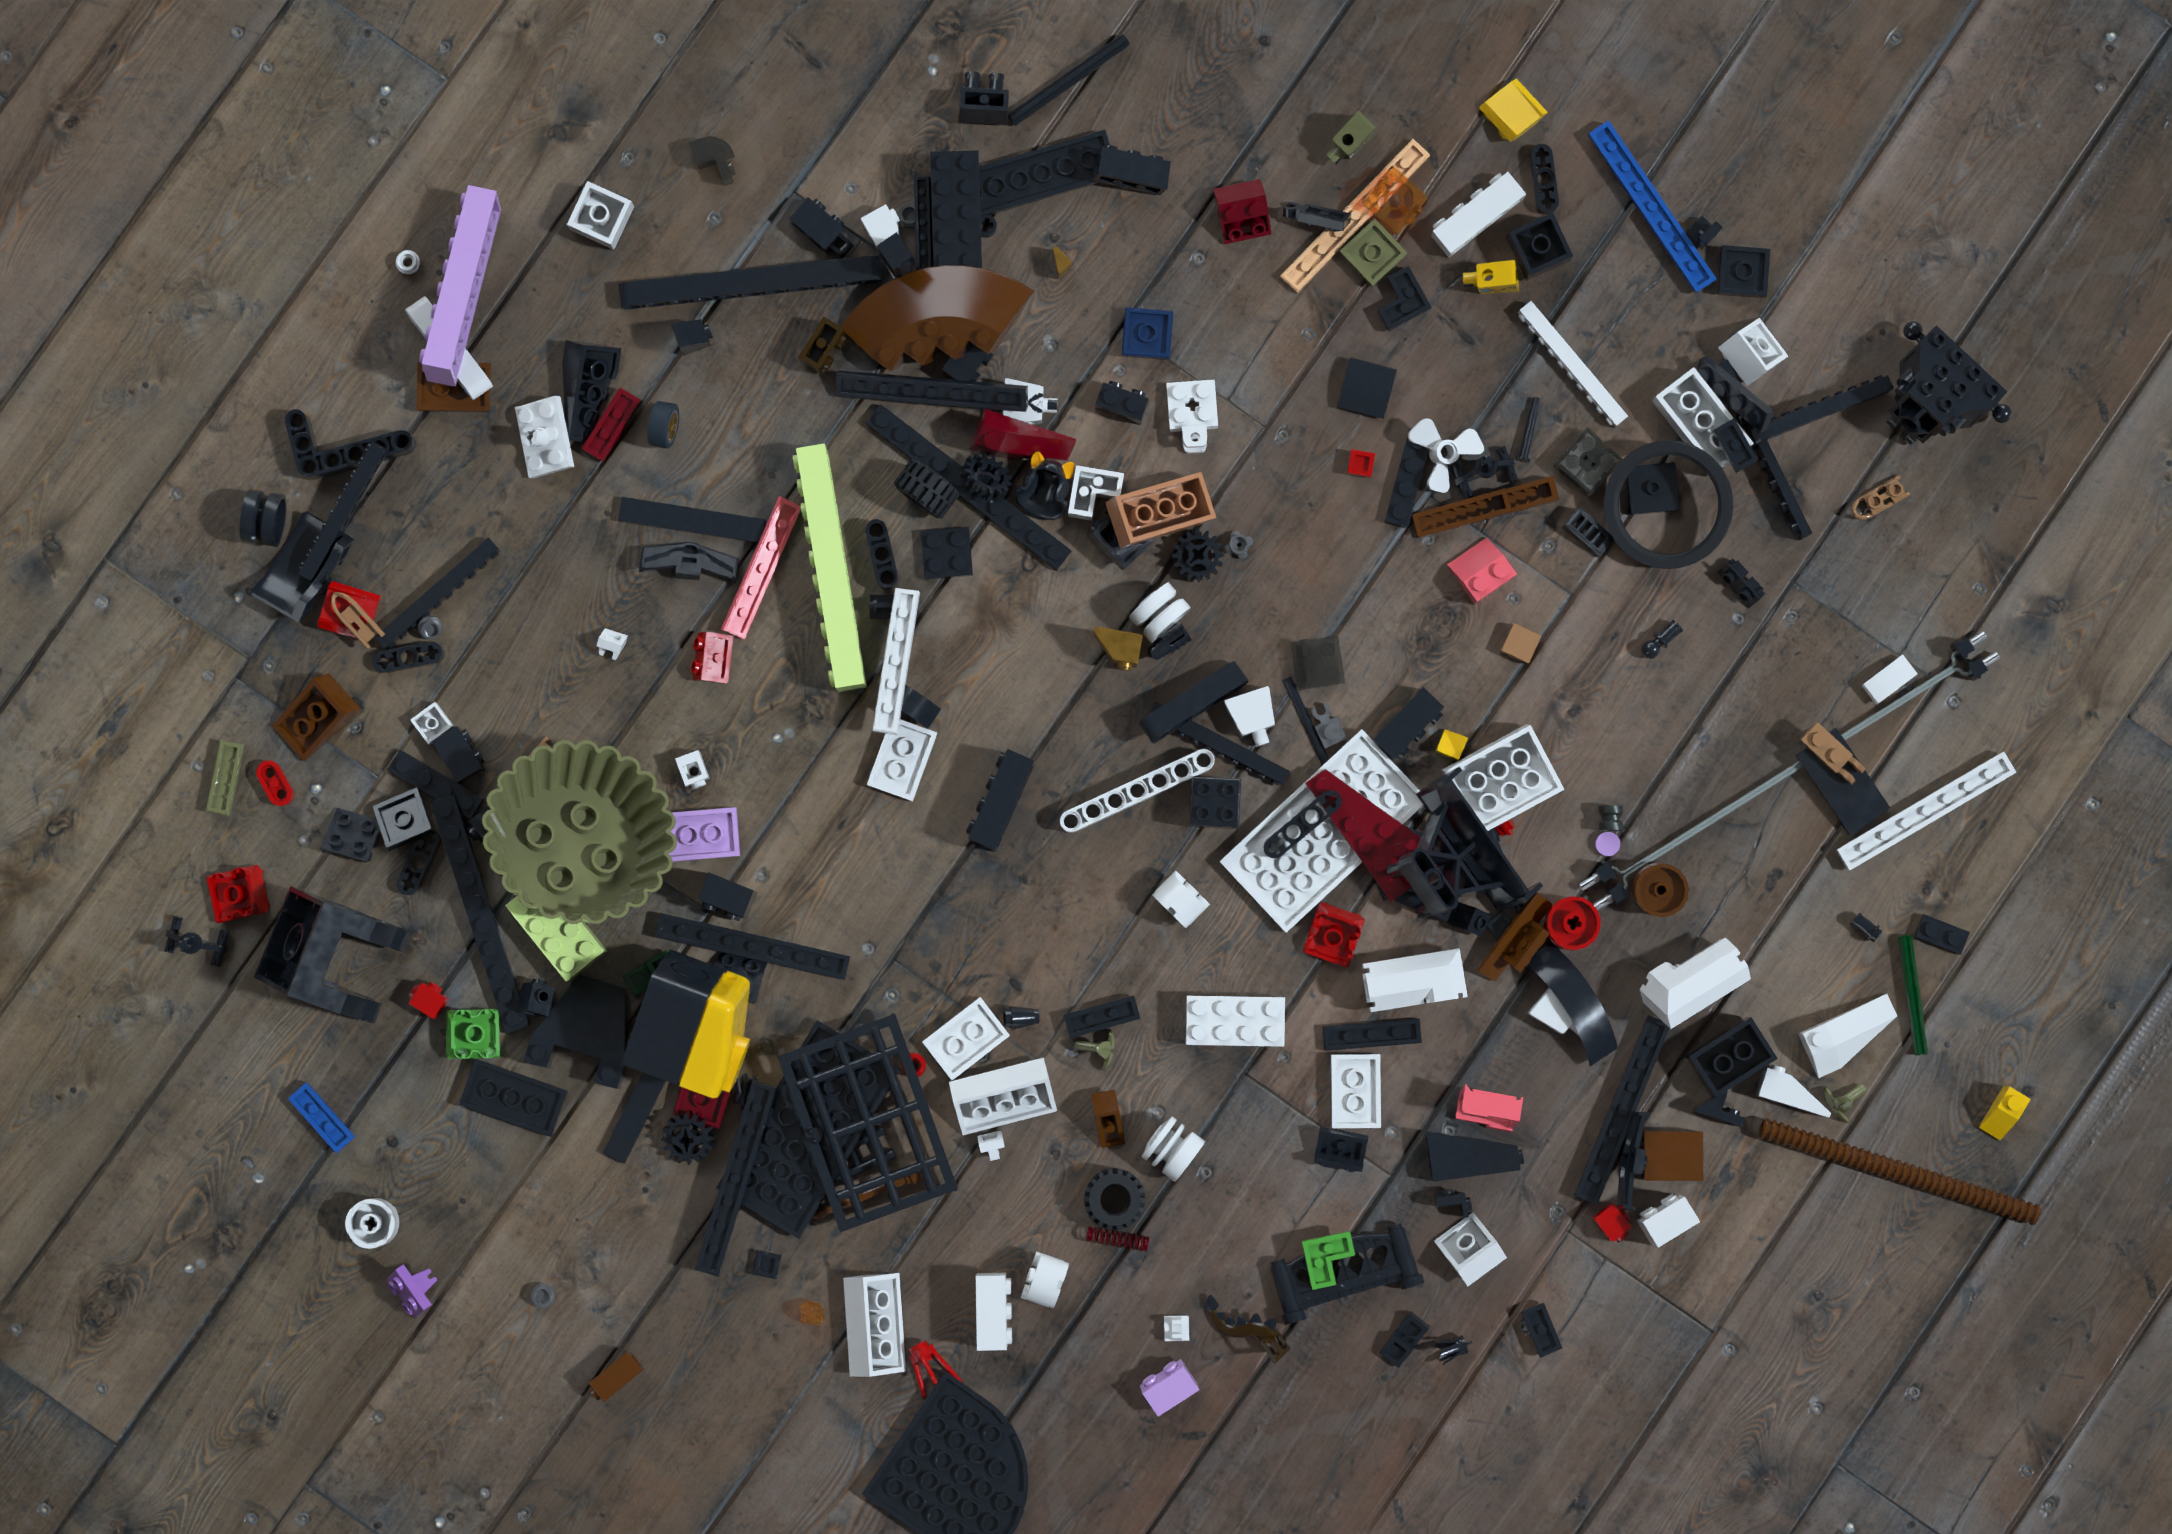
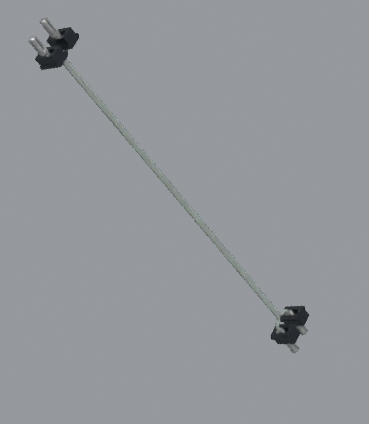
M1982 631L1970 639L1967 637L1952 643L1950 648L1953 651L1951 655L1953 664L1841 734L1844 740H1847L1955 671H1958L1963 676H1969L1972 681L1980 679L1981 675L1988 671L1987 666L1999 660L2000 656L1998 655L1993 658L1998 654L1994 652L1983 660L1979 658L1973 662H1968L1963 665L1966 671L1963 672L1960 668H1955V656L1959 660L1967 658L1968 654L1975 650L1974 646L1985 640L1987 636L1984 635L1972 643V641L1985 634ZM1798 761L1624 871H1620L1617 867H1611L1608 862L1601 863L1600 867L1593 871L1594 874L1579 883V887L1594 879L1592 882L1581 888L1582 891L1595 883H1604L1607 880L1615 879L1616 874L1613 871L1615 870L1618 874L1624 875V886L1620 882L1614 883L1613 888L1606 891L1607 895L1593 903V905H1599L1596 909L1600 910L1609 903L1613 902V904H1616L1621 900L1629 899V894L1626 891L1628 887L1626 878L1796 772L1802 768V765Z

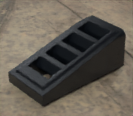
M1580 507L1576 509L1562 526L1599 558L1614 541L1612 535ZM1579 518H1582L1583 522L1576 529L1573 525ZM1588 523L1591 527L1582 535L1580 532ZM1594 530L1598 531V534L1590 542L1587 538ZM1601 536H1604L1606 539L1600 545V547L1597 548L1595 544L1601 538Z

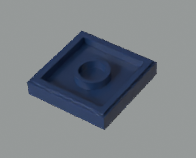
M1125 307L1122 356L1170 360L1173 311Z

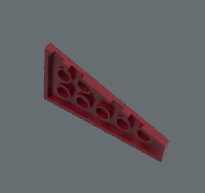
M1326 769L1307 781L1305 784L1316 799L1328 790H1336L1341 794L1342 805L1330 816V819L1390 902L1410 889L1411 885L1404 875L1397 879H1392L1389 876L1395 872L1387 874V867L1392 863L1398 862L1402 855L1415 850L1420 836ZM1326 795L1327 801L1322 805V808L1326 809L1329 805L1336 807L1335 801L1337 797L1335 795L1332 797Z

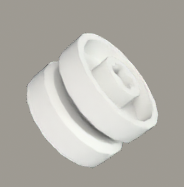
M1169 582L1147 596L1129 616L1136 626H1142L1151 619V622L1145 627L1143 632L1151 643L1169 630L1191 609L1183 598L1168 605L1176 595V590Z

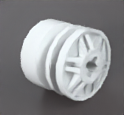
M1172 1116L1155 1131L1147 1142L1141 1157L1147 1160L1152 1153H1155L1157 1156L1151 1165L1156 1166L1163 1159L1166 1164L1162 1173L1175 1182L1194 1159L1205 1141L1194 1132L1183 1139L1180 1136L1185 1127L1183 1124L1175 1132L1171 1130L1177 1121Z

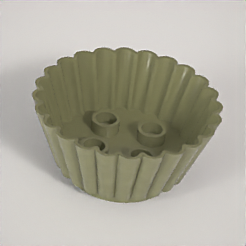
M561 740L554 745L553 749L542 745L532 751L531 757L520 756L516 758L512 765L513 771H504L499 775L497 779L499 789H494L488 794L487 804L490 810L486 811L482 817V824L488 832L483 838V845L492 855L490 867L496 874L502 877L503 887L508 892L516 895L523 906L539 909L542 916L549 919L558 917L569 924H578L582 921L600 924L606 918L618 919L624 917L628 913L629 908L643 906L647 902L648 893L656 892L661 888L663 884L661 875L670 871L673 864L669 853L673 852L677 846V839L670 832L675 827L676 819L671 811L666 810L669 805V799L664 791L656 789L657 780L655 776L650 772L640 771L641 766L635 758L631 756L621 757L620 752L613 746H603L599 749L594 742L589 740L581 741L576 746L568 740Z

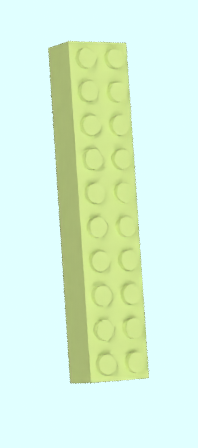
M825 443L796 448L797 455H793V463L796 473H800L801 479H797V487L800 497H804L805 503L800 504L804 521L808 520L809 525L804 527L806 540L808 544H812L813 549L808 551L812 568H816L817 573L812 575L813 584L816 592L820 591L821 597L816 599L818 613H820V616H824V622L820 623L822 637H824V640H828V646H825L824 650L826 661L832 664V670L828 671L830 685L835 687L838 692L866 688L867 684L828 450Z

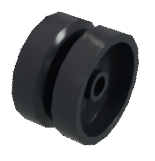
M252 489L247 491L242 505L239 526L242 542L255 544L261 539L262 544L266 546L277 547L280 544L287 512V501L284 494L270 493L266 498L263 491Z

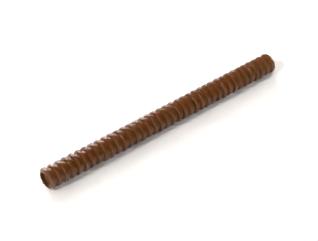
M1767 1117L1763 1119L1759 1129L1760 1139L1765 1137L1767 1141L1774 1140L1776 1144L1781 1142L1782 1146L1787 1144L1789 1148L1796 1147L1798 1151L1803 1149L1804 1153L1809 1151L1811 1155L1818 1154L1820 1158L1825 1156L1826 1160L1831 1158L1833 1162L1839 1161L1842 1165L1847 1163L1848 1167L1853 1165L1855 1169L1861 1168L1864 1172L1868 1170L1870 1174L1875 1172L1876 1176L1883 1175L1885 1179L1890 1177L1892 1181L1897 1179L1898 1183L1905 1182L1907 1186L1910 1184L1914 1188L1919 1186L1920 1190L1927 1189L1929 1193L1934 1191L1936 1195L1942 1194V1197L1949 1196L1951 1200L1956 1198L1958 1202L1964 1201V1204L1971 1203L1973 1207L1978 1205L1979 1209L1993 1210L1995 1214L2000 1212L2001 1216L2015 1217L2017 1221L2022 1219L2023 1223L2029 1222L2030 1225H2035L2040 1216L2041 1208L2039 1204L2033 1205L2030 1201L2026 1203L2024 1199L2019 1201L2017 1197L2011 1198L2008 1194L2004 1196L2002 1192L1997 1194L1995 1190L1990 1192L1986 1187L1984 1189L1980 1185L1975 1187L1973 1183L1967 1184L1964 1180L1960 1182L1958 1178L1953 1180L1952 1176L1945 1177L1942 1173L1938 1175L1936 1171L1931 1173L1930 1169L1923 1170V1167L1920 1166L1916 1168L1914 1164L1909 1166L1908 1162L1894 1161L1892 1157L1887 1159L1886 1155L1872 1154L1870 1150L1865 1152L1864 1148L1850 1147L1848 1143L1843 1145L1842 1141L1828 1140L1826 1136L1821 1138L1820 1134L1813 1135L1811 1131L1809 1133H1806L1804 1129L1799 1131L1798 1127L1793 1129L1789 1124L1787 1126H1784L1782 1122L1777 1124L1776 1120L1771 1122Z

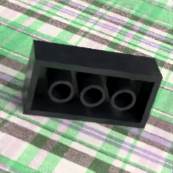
M1007 749L1006 753H1000L996 762V767L999 768L996 776L991 774L986 785V789L989 792L986 798L981 797L976 808L977 812H979L976 821L971 819L966 833L969 835V841L994 852L997 851L1033 770L1035 760L1010 749Z

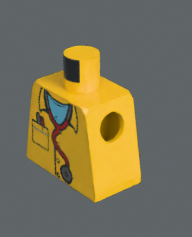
M1515 260L1477 264V272L1463 273L1464 287L1478 286L1480 294L1519 292L1518 267ZM1487 276H1493L1490 281H1485Z

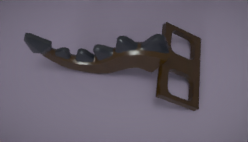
M1212 1295L1207 1297L1204 1309L1209 1311L1213 1324L1223 1334L1232 1338L1257 1337L1260 1342L1263 1341L1261 1345L1274 1364L1290 1350L1287 1342L1279 1330L1276 1329L1275 1318L1262 1322L1259 1314L1255 1313L1250 1321H1247L1243 1316L1237 1318L1236 1324L1232 1316H1229L1224 1321V1312L1216 1311L1219 1304ZM1275 1336L1279 1338V1340L1284 1346V1349L1280 1347V1345L1275 1339ZM1268 1343L1271 1345V1347H1272L1273 1350L1275 1351L1276 1357L1272 1354V1352H1271L1270 1349L1268 1348V1345H1267Z

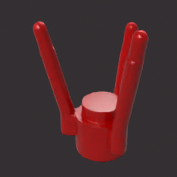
M925 1340L909 1349L911 1353L909 1358L913 1364L923 1398L927 1395L919 1365H924L933 1384H937V1379L928 1361L933 1359L931 1354L947 1372L963 1382L936 1351L933 1344L928 1345Z

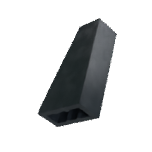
M1425 1132L1430 1175L1433 1182L1521 1170L1520 1165L1524 1164L1523 1152L1518 1150L1517 1145Z

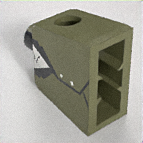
M1357 111L1332 139L1336 145L1327 153V157L1336 165L1346 155L1350 159L1353 158L1378 132L1376 127L1362 113ZM1347 138H1353L1354 141L1350 146L1344 145V141Z

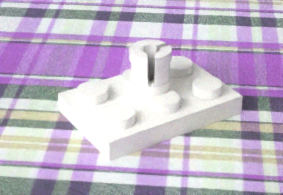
M552 396L515 407L528 477L537 478L574 467L561 397Z

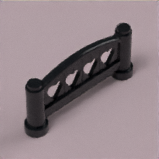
M1402 1223L1388 1227L1389 1232L1385 1234L1351 1236L1354 1252H1360L1364 1255L1360 1274L1358 1276L1346 1266L1343 1261L1344 1258L1337 1259L1340 1261L1341 1266L1336 1285L1311 1290L1297 1278L1298 1270H1307L1304 1254L1289 1263L1285 1262V1258L1270 1262L1272 1266L1270 1268L1284 1312L1282 1316L1284 1325L1307 1319L1306 1308L1399 1281L1401 1290L1424 1284L1423 1275L1418 1272L1408 1236ZM1380 1245L1386 1246L1387 1254L1383 1269L1367 1256V1251L1370 1248L1377 1250Z

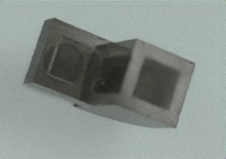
M708 136L689 142L699 170L717 164L725 186L734 183L732 176L736 175L732 161L727 162L726 160L734 158L735 155L726 141L718 137Z

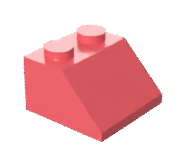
M1485 538L1447 564L1474 605L1517 575L1505 556L1488 538Z

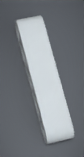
M425 296L405 309L406 314L424 338L427 327H431L433 318H431L433 305ZM465 348L457 381L468 396L475 400L491 389L493 385Z

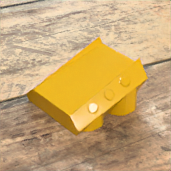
M1517 79L1511 81L1479 107L1487 120L1491 121L1498 128L1499 135L1504 140H1509L1510 142L1518 139L1548 113Z

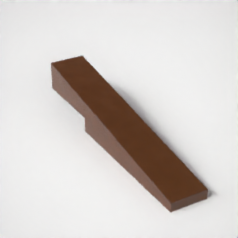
M1550 476L1412 514L1418 538L1557 502L1560 501L1554 477Z

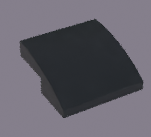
M1350 357L1337 407L1384 419L1397 369Z

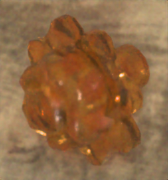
M806 1299L799 1306V1309L802 1311L800 1313V1320L803 1324L812 1325L814 1323V1325L819 1326L825 1320L823 1315L824 1309L820 1303L810 1302Z

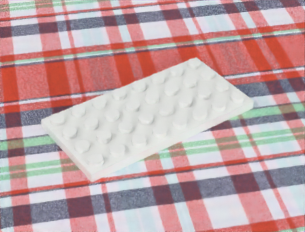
M1362 729L1307 780L1309 781L1326 769L1402 824L1423 806L1416 795L1419 789ZM1306 782L1220 861L1285 933L1362 863L1330 817L1279 858H1270L1265 854L1263 848L1265 841L1316 799L1306 786ZM1317 802L1316 805L1322 809L1324 816L1327 815L1319 802ZM1310 809L1306 812V820L1309 823H1316L1319 820V814L1316 810ZM1290 825L1287 828V835L1292 839L1298 838L1300 836L1299 827ZM1282 833L1278 834L1282 839L1277 843L1270 842L1271 848L1269 850L1271 853L1274 851L1280 853L1279 846L1284 842L1287 846L1290 845L1284 839Z

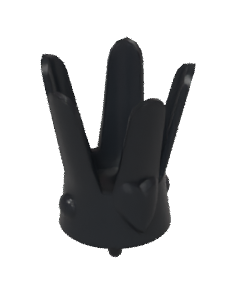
M747 1073L743 1075L742 1085L740 1084L739 1077L734 1084L735 1096L733 1103L740 1104L741 1111H743V1107L746 1104L753 1078H749Z
M1463 1335L1454 1339L1435 1341L1434 1346L1437 1348L1447 1347L1441 1350V1356L1439 1357L1440 1361L1446 1360L1443 1363L1445 1365L1459 1355L1468 1354L1467 1345L1471 1344L1472 1341L1465 1342Z

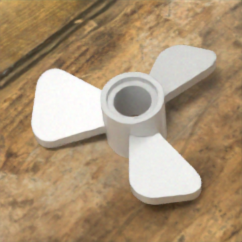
M1431 419L1420 420L1408 433V440L1429 449V458L1436 465L1427 481V486L1430 490L1445 493L1449 490L1448 464L1454 463L1458 459L1459 454H1481L1484 451V446L1475 430L1466 429L1453 441L1441 440ZM1443 446L1447 449L1446 458H1443L1441 455V448Z

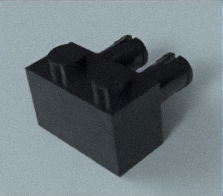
M972 71L966 72L965 87L960 88L958 123L1007 125L1009 90H1003L1004 75L998 73V79L996 80V73H991L989 75V89L979 88V72L974 71V79H972Z

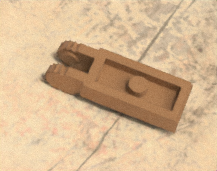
M1815 722L1800 739L1824 764L1851 785L1855 782V779L1842 768L1845 763L1851 764L1857 772L1863 773L1865 770L1864 766L1852 757L1853 754L1818 722Z

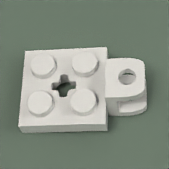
M1215 380L1166 383L1170 432L1182 431L1183 448L1187 454L1205 452L1207 447V429H1218ZM1190 400H1194L1199 406L1195 407V411H1190V407H1186L1185 404H1188Z

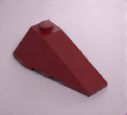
M985 409L969 450L981 454L986 453L990 457L1031 459L1035 452H1040L1045 460L1068 461L1076 439Z

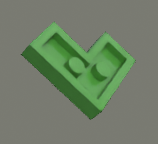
M1350 1231L1301 1241L1311 1289L1315 1290L1336 1285L1331 1261L1355 1256Z

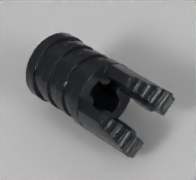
M1178 623L1171 630L1162 634L1160 639L1147 649L1148 655L1155 660H1159L1169 653L1173 654L1176 650L1191 642L1192 639L1184 626Z

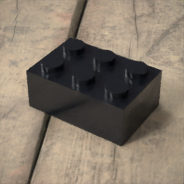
M1752 1017L1744 1018L1685 1056L1712 1098H1717L1778 1059Z

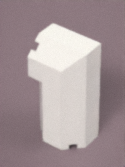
M1727 938L1720 939L1680 965L1675 964L1673 966L1671 963L1664 962L1650 971L1646 977L1649 980L1647 985L1642 984L1640 988L1643 1003L1672 1029L1749 981L1751 977L1748 965L1745 960L1739 961L1737 956L1740 955V952Z
M1460 948L1362 964V969L1367 968V973L1363 974L1367 1003L1372 1002L1373 1007H1369V1012L1424 1004V999H1426V1003L1459 998L1458 993H1460V998L1468 997Z

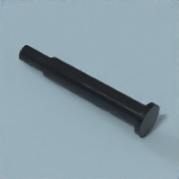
M1533 397L1519 456H1516V460L1520 462H1530L1528 457L1540 398Z

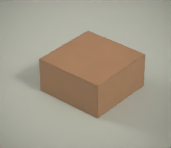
M1514 623L1500 652L1525 664H1529L1541 635Z

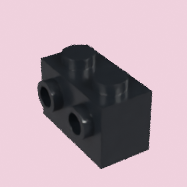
M1109 381V383L1103 382L1095 409L1141 425L1149 403V398L1145 397L1146 393L1137 389H1132L1130 392L1122 389L1123 385L1114 381Z

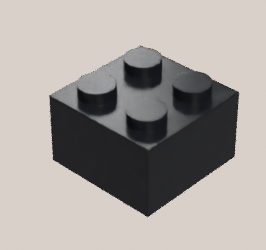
M1553 212L1510 231L1506 237L1526 281L1569 262L1573 257Z
M708 872L698 900L703 901L702 907L715 912L718 911V908L725 910L724 916L740 921L741 917L747 919L758 892Z

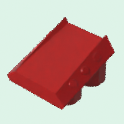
M331 581L318 619V627L357 639L334 613L331 605L333 593L341 592L353 598L373 621L381 595ZM338 596L335 599L340 613L351 605L350 602ZM361 615L359 618L366 624L367 620ZM355 622L351 624L356 631L360 629Z
M258 865L239 867L231 871L207 876L213 912L217 923L268 911L270 904L268 903L262 876L264 871Z
M1319 903L1303 952L1346 968L1349 967L1365 918L1360 914L1343 910L1328 903Z

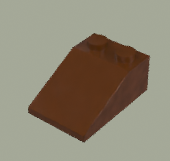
M327 673L313 678L272 726L304 762L346 726L361 708L332 675Z

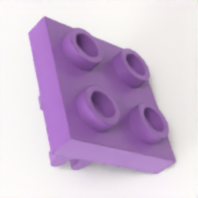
M403 1264L387 1278L389 1282L387 1285L390 1291L395 1296L398 1295L403 1303L401 1305L404 1311L415 1319L432 1305L424 1293L437 1281V1278L428 1279L427 1276L431 1273V1269L411 1276Z

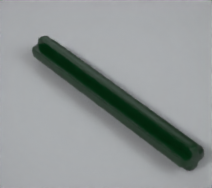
M1904 935L1898 938L1913 1051L1916 1056L1928 1054L1913 938L1911 935Z

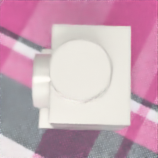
M699 750L675 758L686 787L692 786V789H697L706 785L705 780L710 778ZM693 767H697L699 770L696 776L690 774V770Z

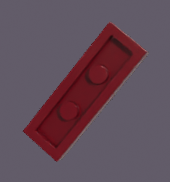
M620 387L582 449L604 462L641 403V400Z

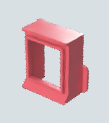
M1465 1084L1459 1092L1455 1119L1484 1124L1488 1129L1512 1132L1514 1127L1520 1122L1523 1097L1516 1100L1517 1097L1476 1089L1471 1091Z

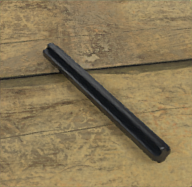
M1121 34L1010 112L1008 114L1010 122L1014 126L1018 125L1130 46L1128 39L1125 35Z

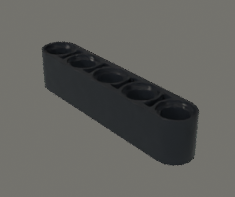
M1232 661L1147 715L1139 722V725L1152 744L1241 689L1249 680L1238 664Z

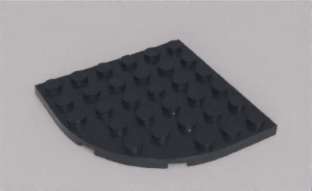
M946 1371L864 1489L862 1495L918 1534H1014L1022 1518L1027 1501V1460L1021 1441L1006 1416L990 1401Z

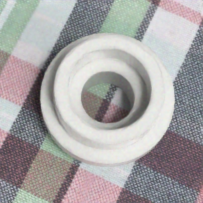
M411 250L402 251L396 258V267L403 274H413L420 267V258ZM407 259L412 260V265L409 267L404 265Z

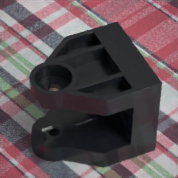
M290 886L254 978L287 996L338 1014L375 1024L382 1003L324 980V977L342 933L402 952L411 932Z

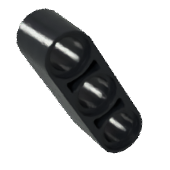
M873 519L867 523L865 533L876 580L882 589L892 590L898 585L899 577L888 529L882 520ZM873 526H881L883 534L879 537L871 536L870 530ZM880 549H886L889 552L888 558L884 561L875 558L876 552ZM886 572L894 575V580L890 584L881 582V576Z

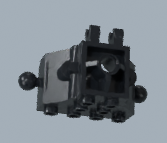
M1910 321L1904 326V336L1908 340H1916L1918 343L1900 361V378L1897 380L1898 387L1895 389L1896 395L1894 397L1896 402L1888 410L1892 417L1886 421L1892 428L1900 423L1906 431L1910 432L1904 440L1912 445L1918 439L1923 444L1932 435L1940 434L1946 436L1947 433L1954 434L1958 429L1971 428L1990 410L1996 422L2005 423L2010 420L2012 416L2010 407L2006 404H1998L2008 391L1937 325L1926 335L1923 334L1921 324L1916 321Z

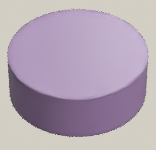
M1604 832L1597 837L1595 847L1601 855L1612 856L1618 852L1620 840L1616 834Z

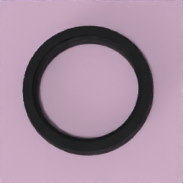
M1674 440L1648 443L1629 453L1611 474L1604 495L1605 520L1614 541L1627 555L1636 561L1661 569L1686 567L1697 563L1712 553L1725 537L1733 514L1731 486L1718 462L1699 447ZM1664 455L1683 457L1700 466L1712 480L1718 498L1716 521L1707 537L1697 546L1674 554L1654 552L1638 544L1625 529L1619 511L1620 492L1631 471L1640 463L1650 458Z

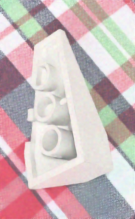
M1885 994L1798 1033L1817 1077L1820 1078L1841 1069L1893 1021L1897 1014L1888 995Z

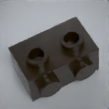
M823 317L799 355L800 362L819 374L823 370L828 371L834 361V358H832L836 349L840 351L847 340L844 337L846 335L845 329Z

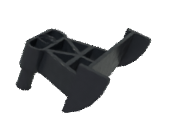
M1460 766L1439 777L1416 793L1429 813L1428 820L1417 848L1402 855L1398 862L1392 863L1387 867V874L1395 872L1389 876L1392 879H1397L1404 875L1423 902L1415 906V914L1423 912L1417 916L1420 919L1430 915L1439 916L1455 909L1458 905V898L1482 893L1487 895L1498 913L1529 900L1543 887L1541 882L1527 888L1452 779L1462 771ZM1437 865H1444L1443 873H1441Z

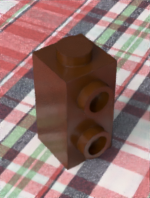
M629 1350L589 1382L591 1386L589 1391L596 1400L602 1399L605 1402L641 1373L644 1367Z

